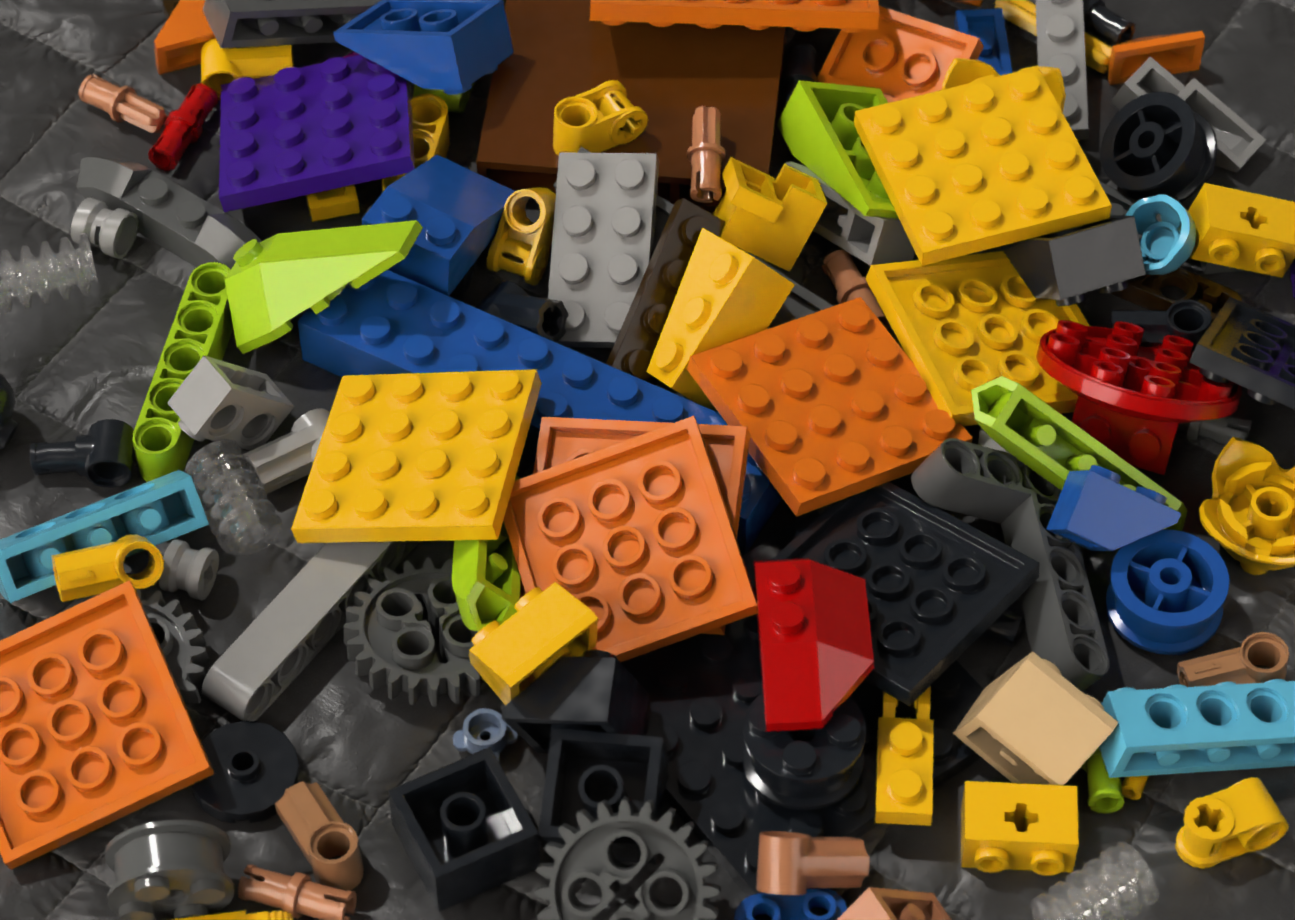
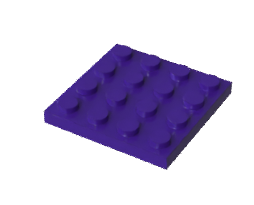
M362 55L347 58L334 57L323 63L301 68H284L271 76L256 79L242 77L231 83L221 85L219 199L224 212L406 174L415 169L411 82Z

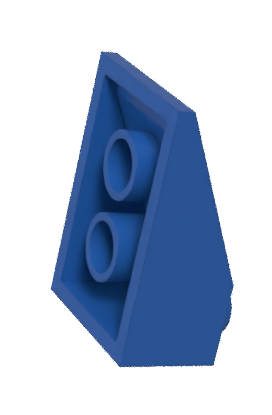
M381 0L333 32L335 41L423 89L444 90V93L448 95L469 91L472 88V83L483 75L495 72L498 69V64L514 54L503 0Z
M435 155L387 186L362 218V225L417 220L423 229L406 258L388 270L450 296L496 235L505 202L515 191L444 157Z

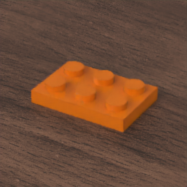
M879 6L878 30L866 29L860 33H848L840 30L817 79L821 83L880 88L886 100L890 103L942 90L943 81L954 58L978 60L984 45L977 37Z

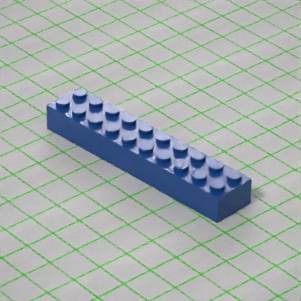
M389 270L384 271L357 289L352 288L348 283L344 290L330 301L329 307L318 314H315L309 307L298 321L302 359L340 377L346 375L537 369L542 385L521 456L534 463L542 417L675 423L695 416L698 424L728 425L722 416L714 410ZM749 453L737 542L742 555L749 551L783 499Z

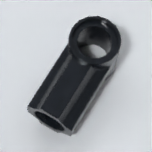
M508 280L501 281L475 307L554 342H558L566 333L565 325L569 314L562 301L528 296L520 286Z
M1188 299L1172 304L1167 311L1112 310L1111 328H1114L1115 322H1129L1144 329L1140 346L1155 347L1162 344L1164 336L1174 335L1190 340L1194 344L1192 349L1194 351L1198 342L1211 325L1212 316L1206 305Z

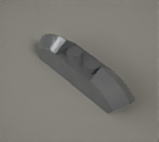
M87 157L81 159L77 189L85 199L93 197L104 201L111 210L123 208L134 212L138 217V233L195 267L208 262H218L232 269L236 262L233 256L240 247L253 239H256L258 242L262 241L244 224L228 213L143 164L124 158Z

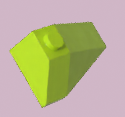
M799 80L776 124L792 155L864 216L899 219L854 126V111L888 103L881 89Z
M417 220L278 233L261 242H258L256 239L248 241L234 254L233 259L236 262L225 278L237 348L242 354H245L282 337L293 328V324L289 320L310 307L315 314H318L329 307L330 301L338 296L348 283L352 288L357 289L406 258L423 227Z

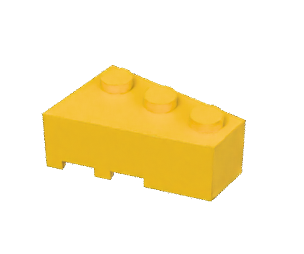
M702 228L646 372L691 401L716 411L711 401L687 371L690 356L767 330L795 284L755 257Z

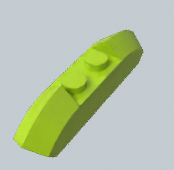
M1001 376L971 390L974 419L978 425L1002 448L1062 491L1069 471L1090 470L1091 465L1109 469L1121 476L1119 484L1133 491L1137 487H1144L1167 498L1165 506L1181 513L1178 523L1165 529L1182 531L1187 515V509L1183 502L1025 387Z
M516 475L515 480L521 479ZM504 520L498 540H454L452 587L464 625L468 629L477 632L495 620L501 625L517 612L514 606L520 600L521 582Z

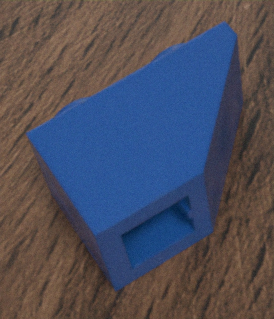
M1091 465L1090 470L1069 471L1046 530L1091 551H1113L1178 523L1181 513L1165 506L1167 498L1162 494L1144 487H1137L1133 491L1119 484L1121 480L1119 474L1100 466Z

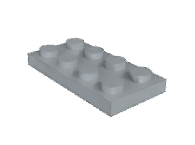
M559 152L548 299L562 301L569 315L566 319V333L556 343L565 347L613 348L653 255L659 158L657 153Z

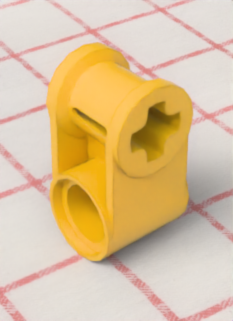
M606 81L596 88L576 96L564 98L557 103L554 108L553 149L558 156L559 152L577 153L581 147L591 153H600L617 145L629 143L643 133L648 123V116L642 108L633 106L626 97V88L619 81Z
M536 187L515 191L508 197L497 233L488 252L487 268L489 270L498 272L503 269L524 277L527 284L535 286L539 283L550 257L556 199L554 192L547 188ZM530 198L535 199L540 207V216L535 223L529 220L525 212L526 203Z
M1251 777L1241 780L1229 788L1191 801L1185 809L1184 826L1177 833L1175 848L1178 856L1190 866L1202 869L1209 868L1242 854L1260 851L1273 845L1286 834L1289 824L1263 782L1259 778Z

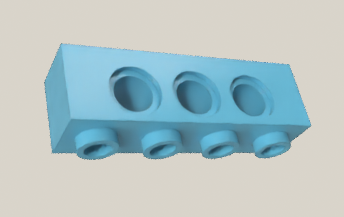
M181 470L174 471L0 539L1 595L8 602L12 603L55 586L56 582L51 555L111 543L126 535L136 534L147 538L156 546L209 525L191 475ZM145 549L132 550L126 555V557L141 552Z
M1272 679L1264 683L1249 684L1222 682L1214 686L1196 687L1176 684L1161 689L1143 690L1124 687L1115 691H1108L1101 703L1105 711L1119 722L1114 731L1099 746L1109 778L1295 766V681Z

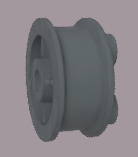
M192 820L156 821L130 828L118 834L108 843L105 849L106 864L115 872V884L110 888L107 896L109 908L114 914L119 916V920H170L211 915L222 910L232 901L235 893L232 879L224 873L223 862L228 858L231 851L228 835L216 826Z

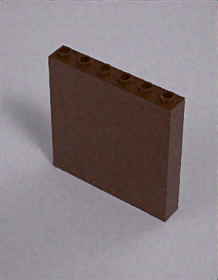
M506 0L505 12L514 54L498 64V69L492 74L476 160L478 174L514 191L541 187L547 188L556 194L553 185L557 181L559 156L553 149L555 106L564 98L576 96L596 88L606 81L616 80L626 88V97L633 106H638L645 111L648 116V123L643 133L635 140L617 145L600 153H657L659 158L657 195L674 205L675 201L685 198L700 208L714 213L726 191L722 172L730 157L771 176L788 27L770 26L764 30H752L744 25H722L718 28L707 29L696 24L679 23L669 27H656L647 22H626L623 25L611 26L601 21H590V0ZM700 106L715 107L720 111V146L726 150L725 160L721 162L722 197L716 201L713 199L712 192V202L710 203L697 202L690 197L692 166L691 162L687 159V150L692 146V117L696 108Z

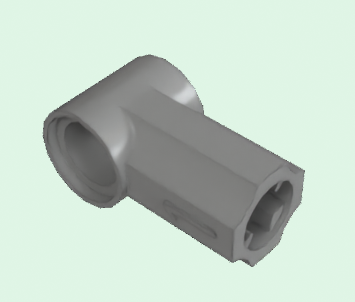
M317 408L306 412L294 422L290 433L243 454L245 466L254 486L260 494L266 495L310 474L330 414L328 410Z

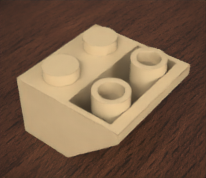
M1032 651L984 688L953 734L1012 783L1064 786L1114 731L1119 722L1105 711L1103 705L1097 699L1084 694L1064 678L1057 666L1046 659L1040 658Z

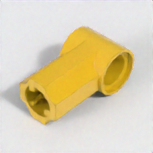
M216 38L205 42L201 48V84L212 88L216 92L218 100H221L222 84L231 83L242 77L256 79L271 76L284 68L294 67L292 45L220 48Z
M137 534L126 535L111 543L51 555L55 582L62 602L101 594L129 580L136 589H145L154 585L160 579L164 570V559L161 552L147 538ZM135 549L147 550L149 554L147 567L137 574L126 573L123 568L126 555Z

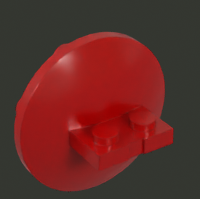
M1067 320L1058 321L1057 328L1045 333L1040 339L1036 354L1038 364L1051 377L1078 395L1071 422L1133 467L1164 475L1179 423L1220 419L1232 415L1238 409L1242 395L1241 385L1230 380L1226 384L1218 383L1203 376L1199 372L1200 367L1189 363L1194 353L1192 351L1194 344L1188 339L1166 335L1161 345L1143 347L1140 345L1144 329L1129 322H1115L1112 329L1084 326Z

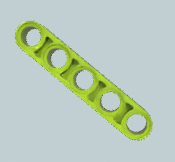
M218 262L202 264L195 268L189 276L133 431L132 440L141 477L147 482L174 471H184L195 439L191 438L180 428L178 424L180 418L167 402L203 356L221 361L223 359L233 330L225 286V278L231 269L224 264Z

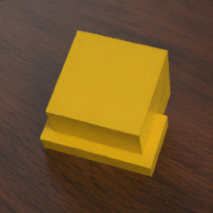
M730 157L722 172L726 191L713 214L725 221L719 237L744 251L790 272L828 204L819 180L787 164L782 166L777 178L774 179V177Z

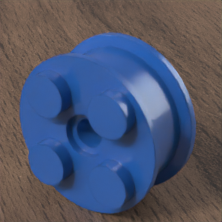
M1162 529L1127 544L1118 550L1111 567V581L1107 589L1105 603L1110 622L1125 640L1140 649L1152 653L1183 655L1201 647L1214 636L1220 626L1223 605L1229 591V573L1222 557L1211 545L1199 537L1183 531Z

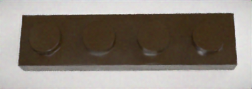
M685 198L675 201L607 360V365L653 385L657 384L658 379L646 371L700 232L704 228L719 237L725 221Z

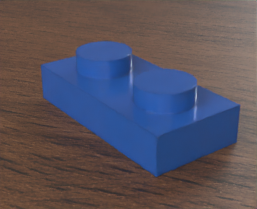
M1002 8L956 10L955 30L979 38L984 45L978 60L991 65L1000 76L1013 73Z

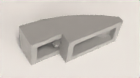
M1151 56L1123 84L1110 102L1117 109L1121 110L1130 101L1147 93L1169 92L1181 97L1190 105L1194 112L1204 117L1214 129L1217 138V156L1214 165L1236 173L1266 141L1264 137L1195 78L1184 86Z

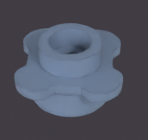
M480 708L471 712L465 718L463 730H458L454 733L453 745L456 750L461 752L468 751L471 754L490 747L499 762L502 750L508 744L515 743L518 734L502 719V715L493 709ZM483 735L490 736L488 740H482L480 737Z

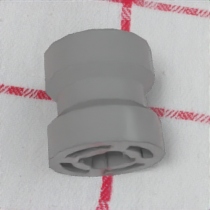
M87 197L81 202L74 214L70 233L72 241L87 248L96 245L106 255L117 259L123 258L135 241L138 231V217L134 212L123 208L111 210L104 201Z

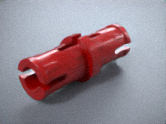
M201 83L192 85L180 107L169 113L164 122V131L148 152V158L156 167L164 171L174 170L190 143L193 144L198 141L203 132L202 125L219 101L216 92L212 88Z

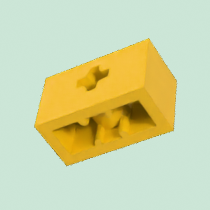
M1204 183L1188 210L1196 226V245L1190 255V259L1283 278L1295 259V202Z
M965 781L961 806V867L977 868L986 873H997L1003 870H1026L1045 876L1056 875L1061 872L1073 873L1079 845L1077 786Z

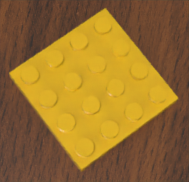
M1039 67L854 111V126L921 266L1110 219L1112 205Z
M1003 251L964 255L921 266L919 260L870 266L865 279L904 352L914 363L921 378L925 381L926 387L938 409L948 412L950 418H954L955 424L961 423L963 426L978 425L974 419L971 390L1001 376L1019 383L1060 414L1074 412L1078 395L1045 372L1038 364L1036 354L1041 337L1045 333L1056 329L1058 321H1073L1084 326H1089L1077 304L1056 306L1055 299L1035 298Z
M537 369L342 376L291 527L297 543L498 540L542 385Z

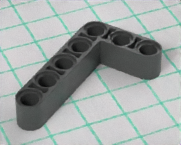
M949 438L944 440L914 470L911 475V483L914 490L921 499L932 506L1001 524L1006 545L1040 562L1039 578L1019 597L1031 651L1040 658L1052 662L1058 667L1064 678L1084 693L1107 673L1109 657L1080 546L1046 530L1061 490L1010 453L959 439Z

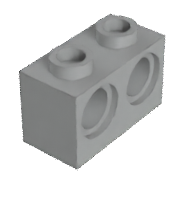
M208 356L201 358L167 402L179 416L180 421L178 424L180 428L191 438L200 442L205 439L213 440L230 450H235L236 447L250 451L264 445L295 407L267 374Z

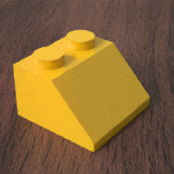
M556 582L544 591L539 586L530 590L515 604L514 608L517 612L501 625L497 620L490 622L471 640L474 646L469 649L470 664L505 706L563 656L582 657L585 651L591 650L597 645L598 617L590 608Z

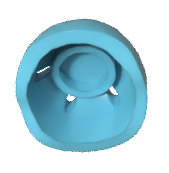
M1164 194L1144 198L1134 203L1125 216L1135 217L1137 232L1142 235L1139 243L1142 258L1146 260L1143 262L1146 274L1163 275L1175 271L1192 254L1196 245V226L1188 210L1174 198ZM1160 214L1162 222L1157 221L1156 216Z

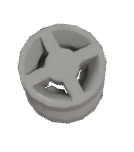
M172 540L163 556L164 570L159 579L160 588L168 592H175L181 589L187 591L188 595L193 599L200 601L206 599L217 576L219 566L218 552L208 547L200 550L191 549L186 541Z

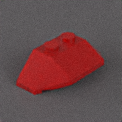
M808 558L753 561L766 732L823 728L832 718L833 711L851 696L874 669L865 579Z

